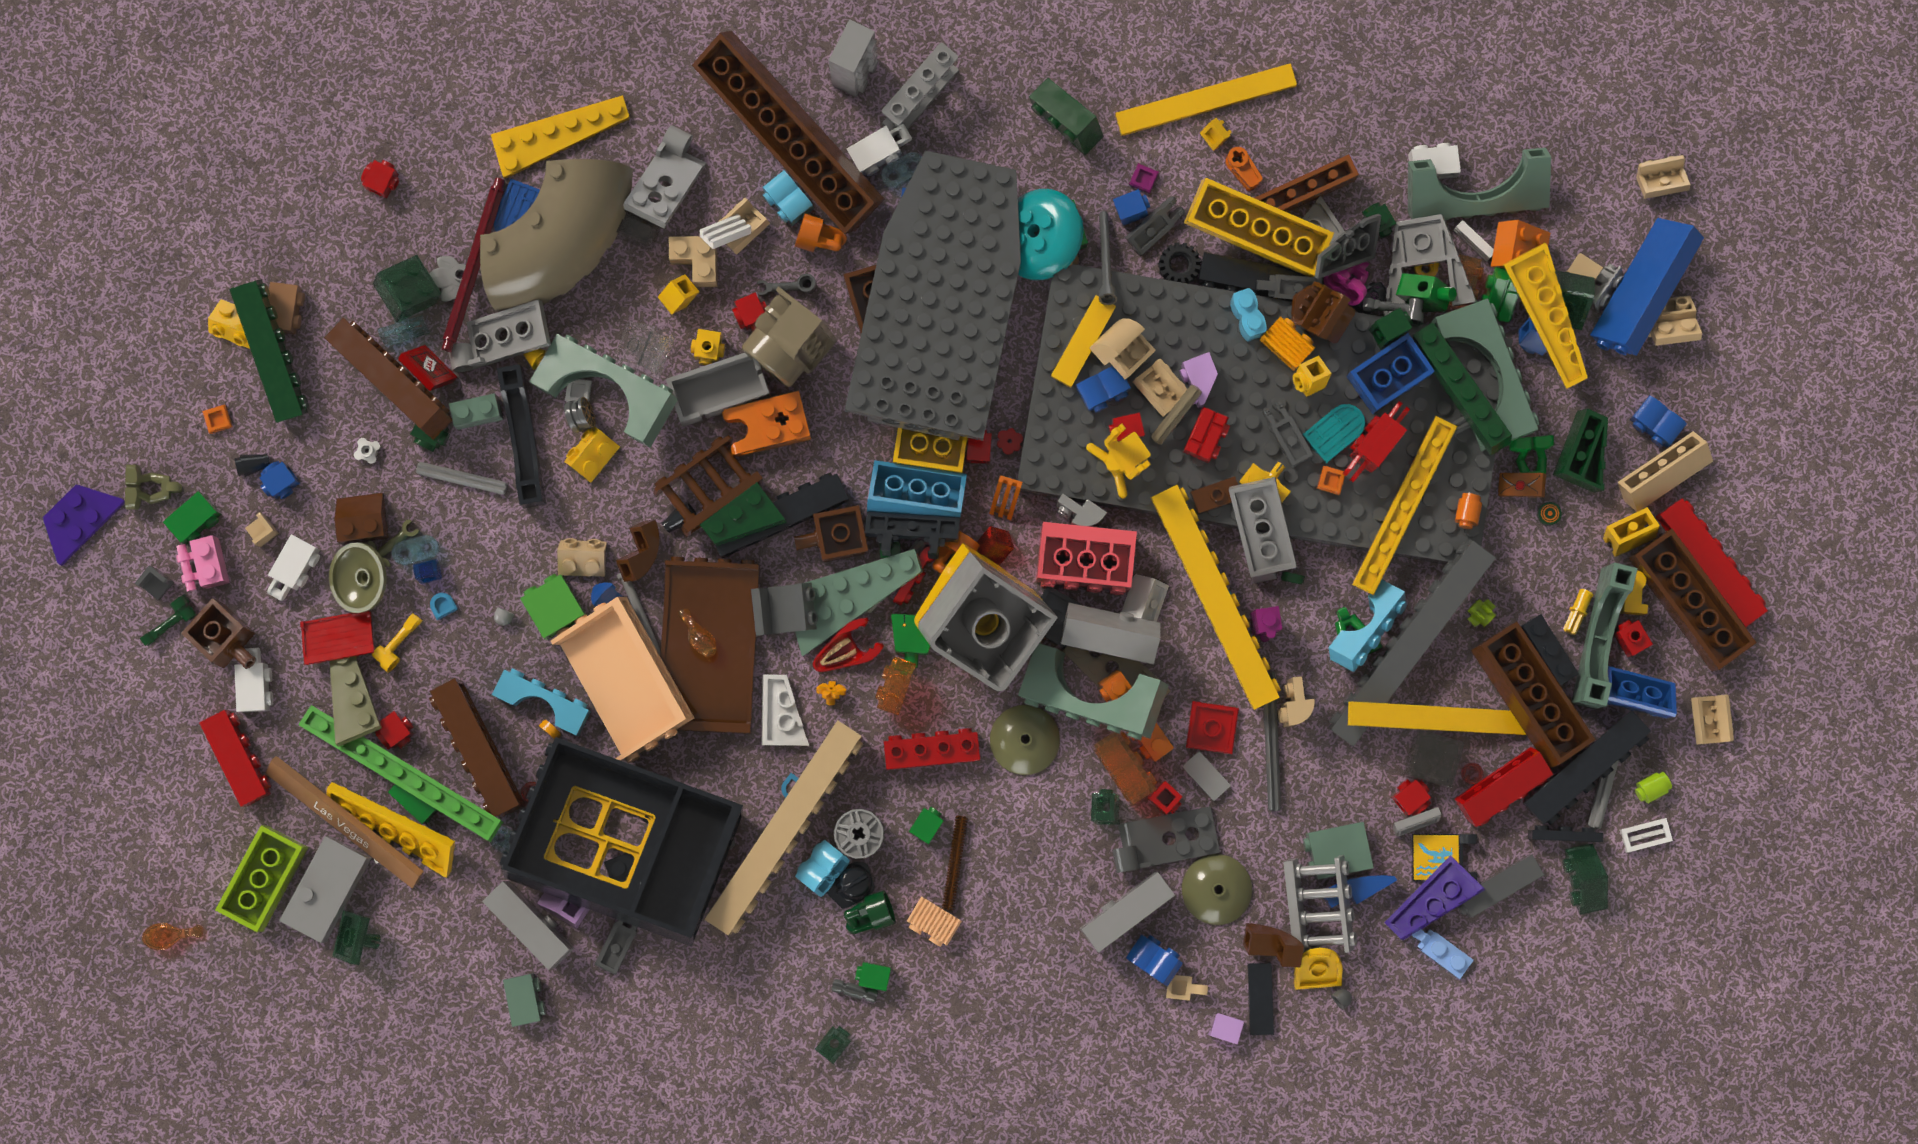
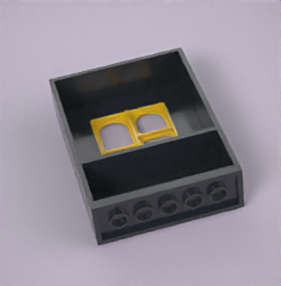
M555 737L554 742H549L546 748L545 756L547 758L545 764H540L537 770L536 778L538 780L536 786H531L527 795L528 805L520 811L518 816L519 827L517 830H513L508 843L511 845L508 853L504 852L499 865L502 866L501 870L504 878L692 947L743 816V805ZM589 798L602 804V809L594 828L582 827L571 820L569 809L575 800ZM616 808L648 820L647 830L639 846H634L604 834L605 825L613 809ZM568 833L576 834L599 844L598 851L589 869H584L558 858L554 847L555 842L560 836ZM611 848L634 856L633 865L627 880L624 882L614 880L600 873L606 854Z

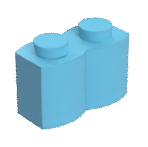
M785 170L763 186V191L765 192L762 195L770 206L775 204L780 210L777 214L785 224L789 221L793 226L804 217V214H808L814 209L811 201Z
M1250 288L1234 293L1230 300V306L1234 316L1239 320V330L1242 337L1247 342L1262 337L1266 332L1267 325L1263 314L1258 310V301L1255 293Z
M823 840L813 848L811 857L800 864L795 877L818 896L822 897L831 888L835 879L846 869L850 859L826 840Z

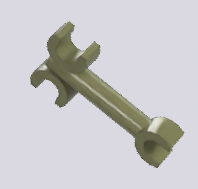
M410 519L403 523L402 530L378 550L374 542L368 541L369 545L379 553L383 562L389 568L391 567L390 561L383 557L407 537H416L420 533L419 529L408 532L407 528L412 523Z

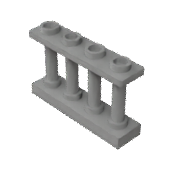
M940 43L882 109V113L887 117L882 122V125L887 126L889 131L904 124L908 130L959 72V69L953 65L957 61L958 55L944 43ZM899 134L896 135L898 139L901 138Z
M1344 855L1335 857V864L1302 866L1299 864L1298 858L1288 859L1283 862L1291 935L1304 945L1303 953L1308 951L1311 946L1343 944L1345 953H1350L1355 949L1354 946H1357V935L1352 929L1355 915L1353 908H1350L1349 899L1352 898L1351 885L1347 884L1349 863L1345 861ZM1336 873L1337 888L1305 890L1301 887V878L1303 876ZM1339 897L1340 911L1307 913V911H1304L1303 902L1306 899ZM1341 921L1343 935L1317 937L1307 935L1306 925L1308 923Z

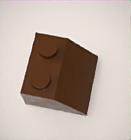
M384 493L336 499L334 521L338 543L345 545L368 542L369 540L389 539Z

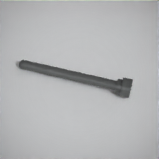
M1101 211L1099 213L1103 285L1098 292L1099 302L1104 305H1112L1117 302L1118 297L1117 289L1112 285L1108 213Z

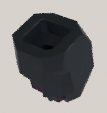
M1372 282L1365 286L1367 289L1365 298L1384 302L1386 287L1382 282ZM1363 300L1358 305L1353 306L1358 313L1369 315L1372 313L1363 311Z

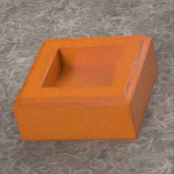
M225 404L202 411L209 434L233 427Z
M1323 466L1317 489L1340 495L1345 476L1342 474L1344 471Z

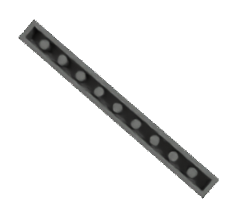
M1469 540L1468 543L1464 541L1456 551L1459 555L1453 562L1450 560L1442 570L1444 575L1441 579L1433 581L1428 588L1430 592L1425 600L1421 598L1414 607L1416 612L1411 618L1407 617L1400 625L1401 632L1398 636H1392L1385 646L1387 650L1383 656L1379 654L1371 664L1373 669L1368 675L1365 673L1357 683L1359 687L1355 693L1350 692L1343 701L1345 706L1340 713L1336 711L1330 718V730L1353 747L1368 727L1348 726V702H1388L1495 560V556L1476 542Z

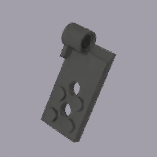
M1211 806L1118 824L1123 848L1112 850L1117 873L1220 853ZM1189 827H1194L1199 832L1198 838L1194 841L1188 840L1185 836V832ZM1170 831L1174 833L1176 837L1174 844H1164L1162 837L1165 832Z

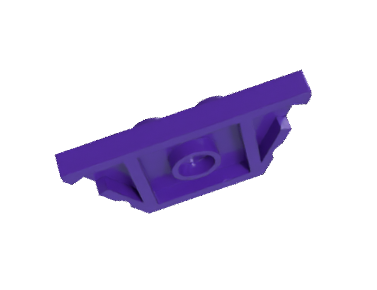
M76 484L43 516L57 563L62 566L125 504V500Z

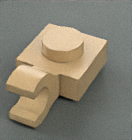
M1175 975L1167 987L1166 998L1190 1001L1191 994L1207 995L1208 985L1192 984L1191 976Z

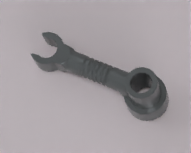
M807 273L802 274L796 282L767 283L764 280H760L757 284L766 285V290L764 292H757L759 296H767L769 293L777 292L778 286L784 291L793 290L811 294L815 292L817 282L811 274ZM810 282L811 286L809 288H805L806 283Z
M1372 298L1363 299V311L1393 312L1401 307L1403 312L1406 311L1412 320L1410 325L1419 326L1423 324L1422 299L1411 298L1409 304L1383 302Z

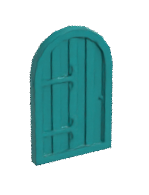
M1341 404L1331 409L1327 415L1303 433L1302 436L1322 460L1327 463L1360 436L1365 427V417L1356 406Z

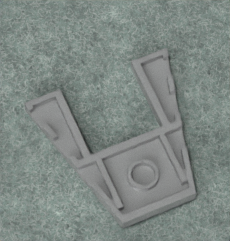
M1439 214L1396 222L1386 302L1407 304L1396 295L1404 268L1447 261L1450 287H1454L1457 291V296L1452 301V306L1476 303V297L1444 216ZM1384 311V316H1386L1387 314H1389V313H1391V312H1390V311Z

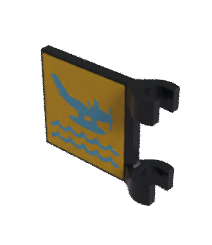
M1412 834V881H1426L1450 855L1463 867V844H1477V834ZM1468 872L1477 880V872Z

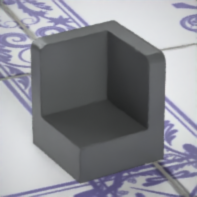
M149 565L135 584L160 601L174 582L159 569Z

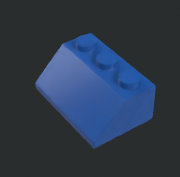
M1608 666V679L1612 683L1608 705H1615L1666 719L1676 716L1675 683Z

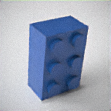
M1407 333L1350 371L1346 377L1373 415L1430 377L1435 370L1409 333Z

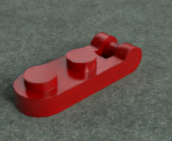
M929 547L924 548L919 556L922 570H924L927 563L935 560L928 558ZM923 571L901 587L893 602L900 606L903 603L908 605L914 595V592L911 591L915 583L920 585L926 572Z

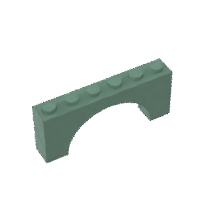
M1546 147L1523 150L1517 169L1506 181L1492 189L1476 193L1459 192L1441 183L1437 178L1436 168L1431 159L1408 161V214L1411 219L1442 214L1445 220H1449L1453 217L1471 218L1474 215L1483 214L1493 216L1496 213L1502 212L1514 214L1522 210L1540 211L1542 208H1549L1551 155Z
M1488 299L1435 317L1431 322L1434 323L1446 342L1458 341L1469 344L1482 352L1490 361L1496 373L1499 386V396L1495 411L1512 434L1511 441L1537 431V426L1539 425L1538 417L1530 409L1529 404L1531 400L1526 390L1523 391L1520 383L1522 382L1521 373L1513 365L1512 360H1514L1511 348L1506 347L1504 329L1501 325L1498 326L1495 318L1497 317L1495 306L1492 303L1490 304ZM1475 434L1481 452L1485 451L1486 448Z
M556 334L529 382L554 398L569 383L586 377H601L617 383L625 393L629 405V418L624 433L651 448L678 401L672 394L673 390L664 384H661L660 387L653 384L654 380L644 374L641 377L635 375V370L625 364L622 367L616 365V360L606 354L603 357L597 355V350L585 344L584 347L578 345L579 341L569 335H566L564 338Z
M1612 563L1601 568L1579 665V674L1576 678L1572 696V704L1591 709L1607 706L1612 685L1608 679V662L1613 634L1623 604L1628 595L1633 591L1638 568L1619 563Z
M1038 644L1032 653L1018 696L1026 699L1025 704L1036 708L1041 704L1046 706V711L1058 714L1060 710L1066 712V717L1077 721L1082 717L1087 719V724L1099 727L1101 723L1107 725V730L1118 734L1123 730L1128 732L1127 736L1137 740H1141L1142 737L1151 739L1169 686L1168 684L1139 674L1132 688L1118 699L1106 703L1084 702L1072 693L1066 683L1063 671L1065 653L1056 648Z

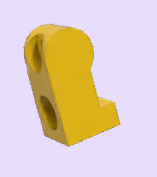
M1637 570L1633 591L1626 598L1620 614L1642 616L1648 614V605L1642 604V590L1646 585V577L1641 571Z

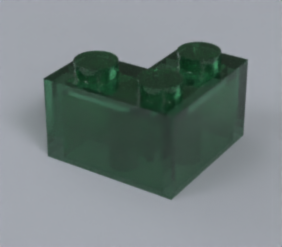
M1593 843L1565 849V859L1562 860L1564 872L1570 875V884L1573 892H1570L1572 906L1577 907L1580 915L1608 909V875Z

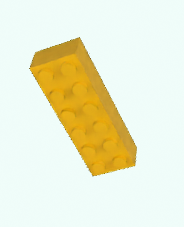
M1208 178L1201 180L1184 221L1186 225L1308 277H1315L1317 257L1329 246L1334 232Z

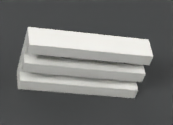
M737 214L700 229V238L712 249H715L751 234V226L749 224L746 225L744 219L740 220L741 216Z
M1463 220L1453 230L1486 262L1493 256L1494 249Z
M1667 818L1620 830L1626 853L1673 841ZM1662 824L1663 826L1662 829L1631 837L1627 835V833ZM1665 833L1666 836L1654 841L1634 846L1630 845L1632 841Z

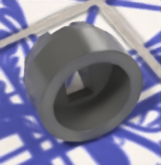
M1346 989L1337 990L1331 995L1334 1002L1342 1010L1347 1008L1352 1002V995Z

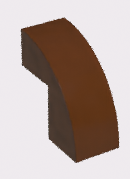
M656 519L642 521L629 528L638 550L616 560L624 582L637 581L652 567L659 550V529Z
M1246 923L1243 946L1248 955L1276 956L1282 967H1301L1304 945L1297 938L1273 927Z

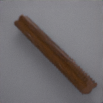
M957 815L955 817L956 825L954 827L956 828L953 831L955 833L953 836L955 837H952L951 857H949L951 860H949L950 863L948 864L950 869L947 870L949 871L947 872L949 874L947 877L949 878H946V889L943 896L945 901H943L944 904L942 906L944 907L942 909L954 910L955 908L954 902L956 900L954 899H956L955 896L957 895L955 890L958 887L956 884H958L959 870L961 869L960 861L962 859L960 858L963 855L961 853L963 850L961 849H964L962 847L964 844L962 843H965L963 841L965 840V829H967L965 826L968 823L966 816Z

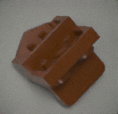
M1314 281L1312 285L1307 286L1293 296L1291 321L1305 331L1335 344L1340 340L1353 319L1355 310L1348 305L1351 300L1350 298L1330 289L1324 284Z

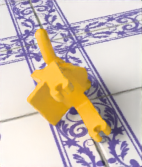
M1123 423L1114 428L1111 434L1104 440L1105 446L1109 450L1108 453L1093 443H1089L1086 446L1087 451L1102 460L1114 476L1120 498H1126L1128 495L1123 472L1131 480L1151 465L1146 460L1151 456V453L1136 432L1131 433L1119 442L1117 441V437L1126 429Z

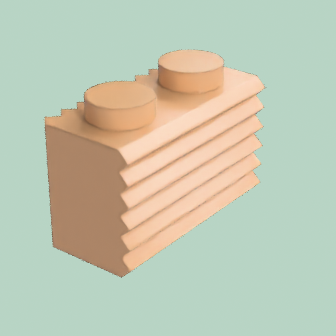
M922 896L907 922L911 923L909 925L910 929L920 935L924 931L930 935L929 940L940 947L943 943L945 945L949 944L962 922Z

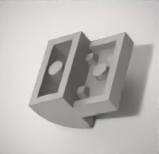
M1064 494L1061 495L1056 504L1058 514L1067 520L1070 517L1073 518L1071 525L1097 527L1107 513L1088 499L1081 506Z

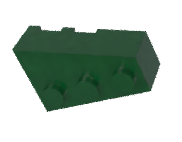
M1047 78L1029 96L1032 103L1031 109L1038 116L1046 118L1047 122L1066 137L1084 156L1104 137L1097 117L1050 78Z
M1588 408L1576 412L1553 472L1554 476L1593 493L1604 491L1603 472L1606 468L1604 453L1605 447H1607L1608 417Z
M756 482L700 525L713 543L719 546L787 522Z

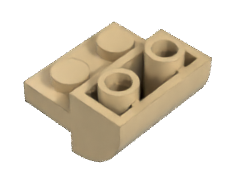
M1691 296L1674 297L1668 300L1648 337H1652L1655 346L1701 340L1702 331L1696 320L1697 310Z
M1131 319L1118 320L1090 347V350L1104 365L1110 362L1124 379L1128 378L1156 351L1141 334L1145 328Z
M1302 676L1292 677L1287 680V685H1284L1285 698H1289L1290 702L1281 704V708L1277 711L1279 723H1283L1284 728L1295 726L1308 719L1315 704L1314 699L1305 700Z

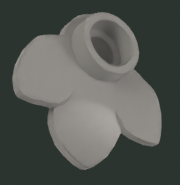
M441 256L437 258L439 268L429 273L426 282L434 287L442 288L441 300L448 302L456 298L461 279L457 278V273L460 271L464 272L466 265L459 264L451 256Z

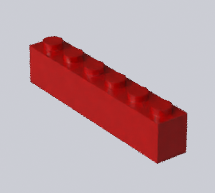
M1683 498L1677 500L1655 518L1665 531L1674 530L1743 625L1747 627L1768 611L1765 607L1764 599L1759 594L1753 592L1750 588L1752 586L1751 582L1744 575L1741 576L1736 569L1737 564L1735 561L1725 555L1720 541L1712 538L1708 532L1707 524L1702 519L1699 520L1696 517L1691 503L1687 500L1684 501Z

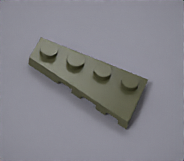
M357 656L329 661L335 744L339 747L382 729Z

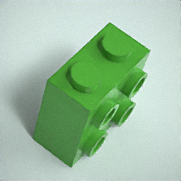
M553 574L544 580L545 584L538 588L533 586L523 592L525 596L520 598L545 640L555 636L559 630L574 625L576 619L586 615L564 576L561 574L558 576Z

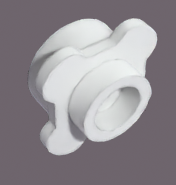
M360 438L357 442L358 449L354 452L355 459H363L370 464L375 463L380 444L377 441L369 442L365 438Z

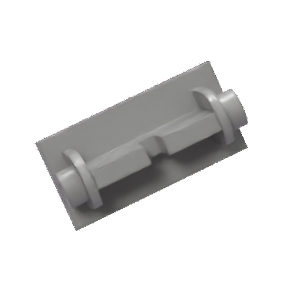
M1612 264L1604 266L1596 278V282L1602 284L1601 287L1593 283L1584 295L1585 299L1583 302L1588 306L1594 304L1598 313L1602 307L1605 308L1611 299V294L1615 288L1617 289L1624 277L1622 267L1616 268Z

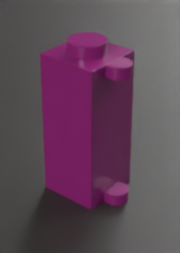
M1279 606L1255 609L1249 614L1252 634L1255 637L1260 636L1262 642L1269 641L1270 638H1274L1276 633L1282 630Z

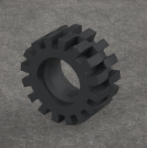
M1179 242L1175 243V245L1171 244L1167 249H1164L1158 263L1160 275L1162 274L1163 280L1187 284L1193 282L1201 267V258L1198 257V251L1195 252L1193 250L1194 247L1187 246V243L1179 244ZM1177 256L1184 257L1188 261V269L1183 273L1175 272L1171 268V260Z

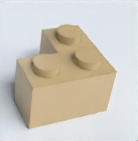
M700 236L669 237V261L671 265H692V282L695 287H718L717 248L712 249Z

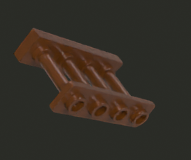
M729 435L725 438H722V436L718 437L710 444L711 448L705 452L703 449L692 457L693 460L687 465L685 463L680 464L673 470V475L669 478L664 476L654 484L656 487L653 494L657 497L664 493L684 518L681 531L686 537L700 529V524L757 482L760 485L763 478L758 471L752 475L747 473L727 448L731 442ZM720 453L740 478V484L734 488L728 486L708 461L710 458ZM700 465L722 492L720 494L722 497L715 502L707 497L690 475ZM681 479L703 505V510L697 515L688 510L671 488L672 485Z

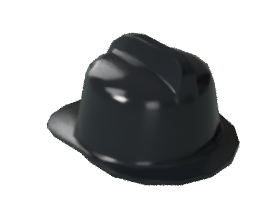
M864 862L848 864L846 869L835 879L831 888L826 892L842 909L851 907L873 893L875 885L868 864Z

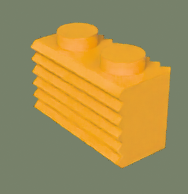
M1280 316L1262 335L1260 341L1291 368L1292 371H1295L1315 349L1312 345L1314 342L1308 335L1304 333L1302 335L1295 330L1296 325L1290 319H1283Z

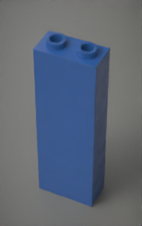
M1661 218L1656 219L1590 334L1597 341L1596 345L1606 351L1613 349L1621 355L1628 353L1637 356L1704 239L1702 234L1693 225Z

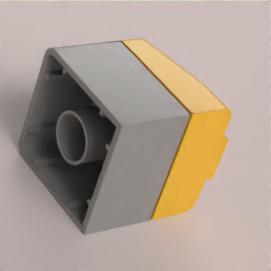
M962 543L914 618V623L934 651L994 690L1003 691L1015 678L1058 617L1032 588L984 555Z

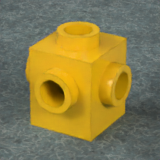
M698 329L696 340L693 339L691 343V353H694V358L699 361V364L706 366L718 362L719 357H724L725 344H722L723 336L721 332Z

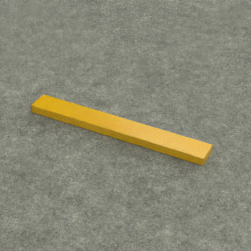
M1290 63L1116 112L1115 117L1120 134L1124 136L1294 88L1297 86Z
M1435 416L1352 583L1353 586L1371 595L1375 594L1457 428L1456 425Z
M1348 702V726L1526 735L1509 710Z

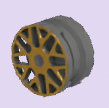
M580 397L576 402L569 401L564 404L566 420L574 433H580L584 428H594L595 416L590 403L585 397Z

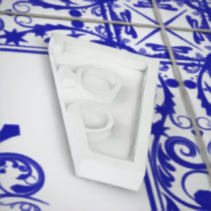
M762 675V745L809 746L787 675Z

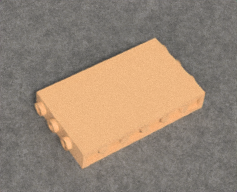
M616 597L607 604L601 603L593 609L594 612L589 616L583 615L574 621L575 625L572 627H565L556 633L557 637L552 639L551 643L552 645H561L621 755L615 759L632 763L640 758L639 753L642 751H650L659 745L658 741L661 739H669L678 733L677 729L693 720L694 716L628 598Z

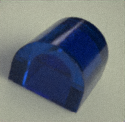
M437 559L413 564L415 579L421 584L442 578Z

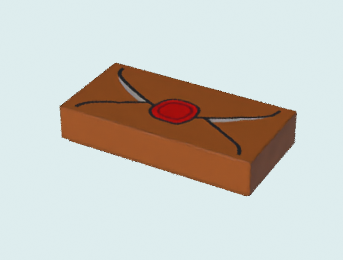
M1500 473L1498 496L1545 497L1546 474Z

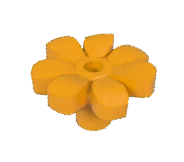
M829 681L828 684L822 683L817 686L816 692L822 694V698L826 699L827 705H835V700L840 699V695H846V688L841 684L836 685V681Z

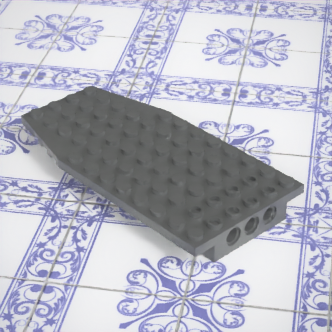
M930 151L924 152L883 233L844 412L868 416L867 421L944 438L959 440L960 436L983 441L1021 262L1017 175L1015 169Z

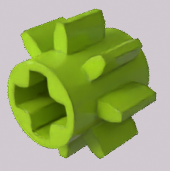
M1478 599L1467 610L1471 614L1468 620L1475 627L1479 624L1485 627L1496 616L1492 611L1496 606L1489 599L1484 602Z

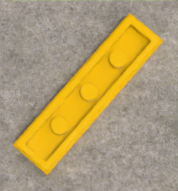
M1095 295L1051 374L1052 378L1070 388L1072 387L1091 353L1090 347L1099 339L1116 308L1114 304H1101L1099 296Z

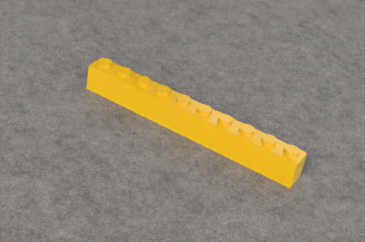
M1175 485L1150 497L1252 709L1255 710L1280 698L1277 692L1281 691L1276 679H1271L1267 672L1270 670V666L1266 658H1261L1257 651L1260 649V645L1256 637H1250L1248 633L1249 622L1245 615L1240 616L1236 608L1240 604L1235 594L1230 595L1226 587L1230 583L1225 573H1220L1216 566L1219 564V560L1214 551L1209 552L1206 545L1209 543L1205 531H1199L1196 522L1199 521L1197 514L1193 508L1189 510L1185 502L1189 498L1184 488L1179 489L1178 485Z

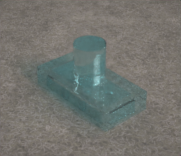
M396 309L392 312L395 324L378 329L379 337L385 347L430 333L423 316L408 320L405 309Z

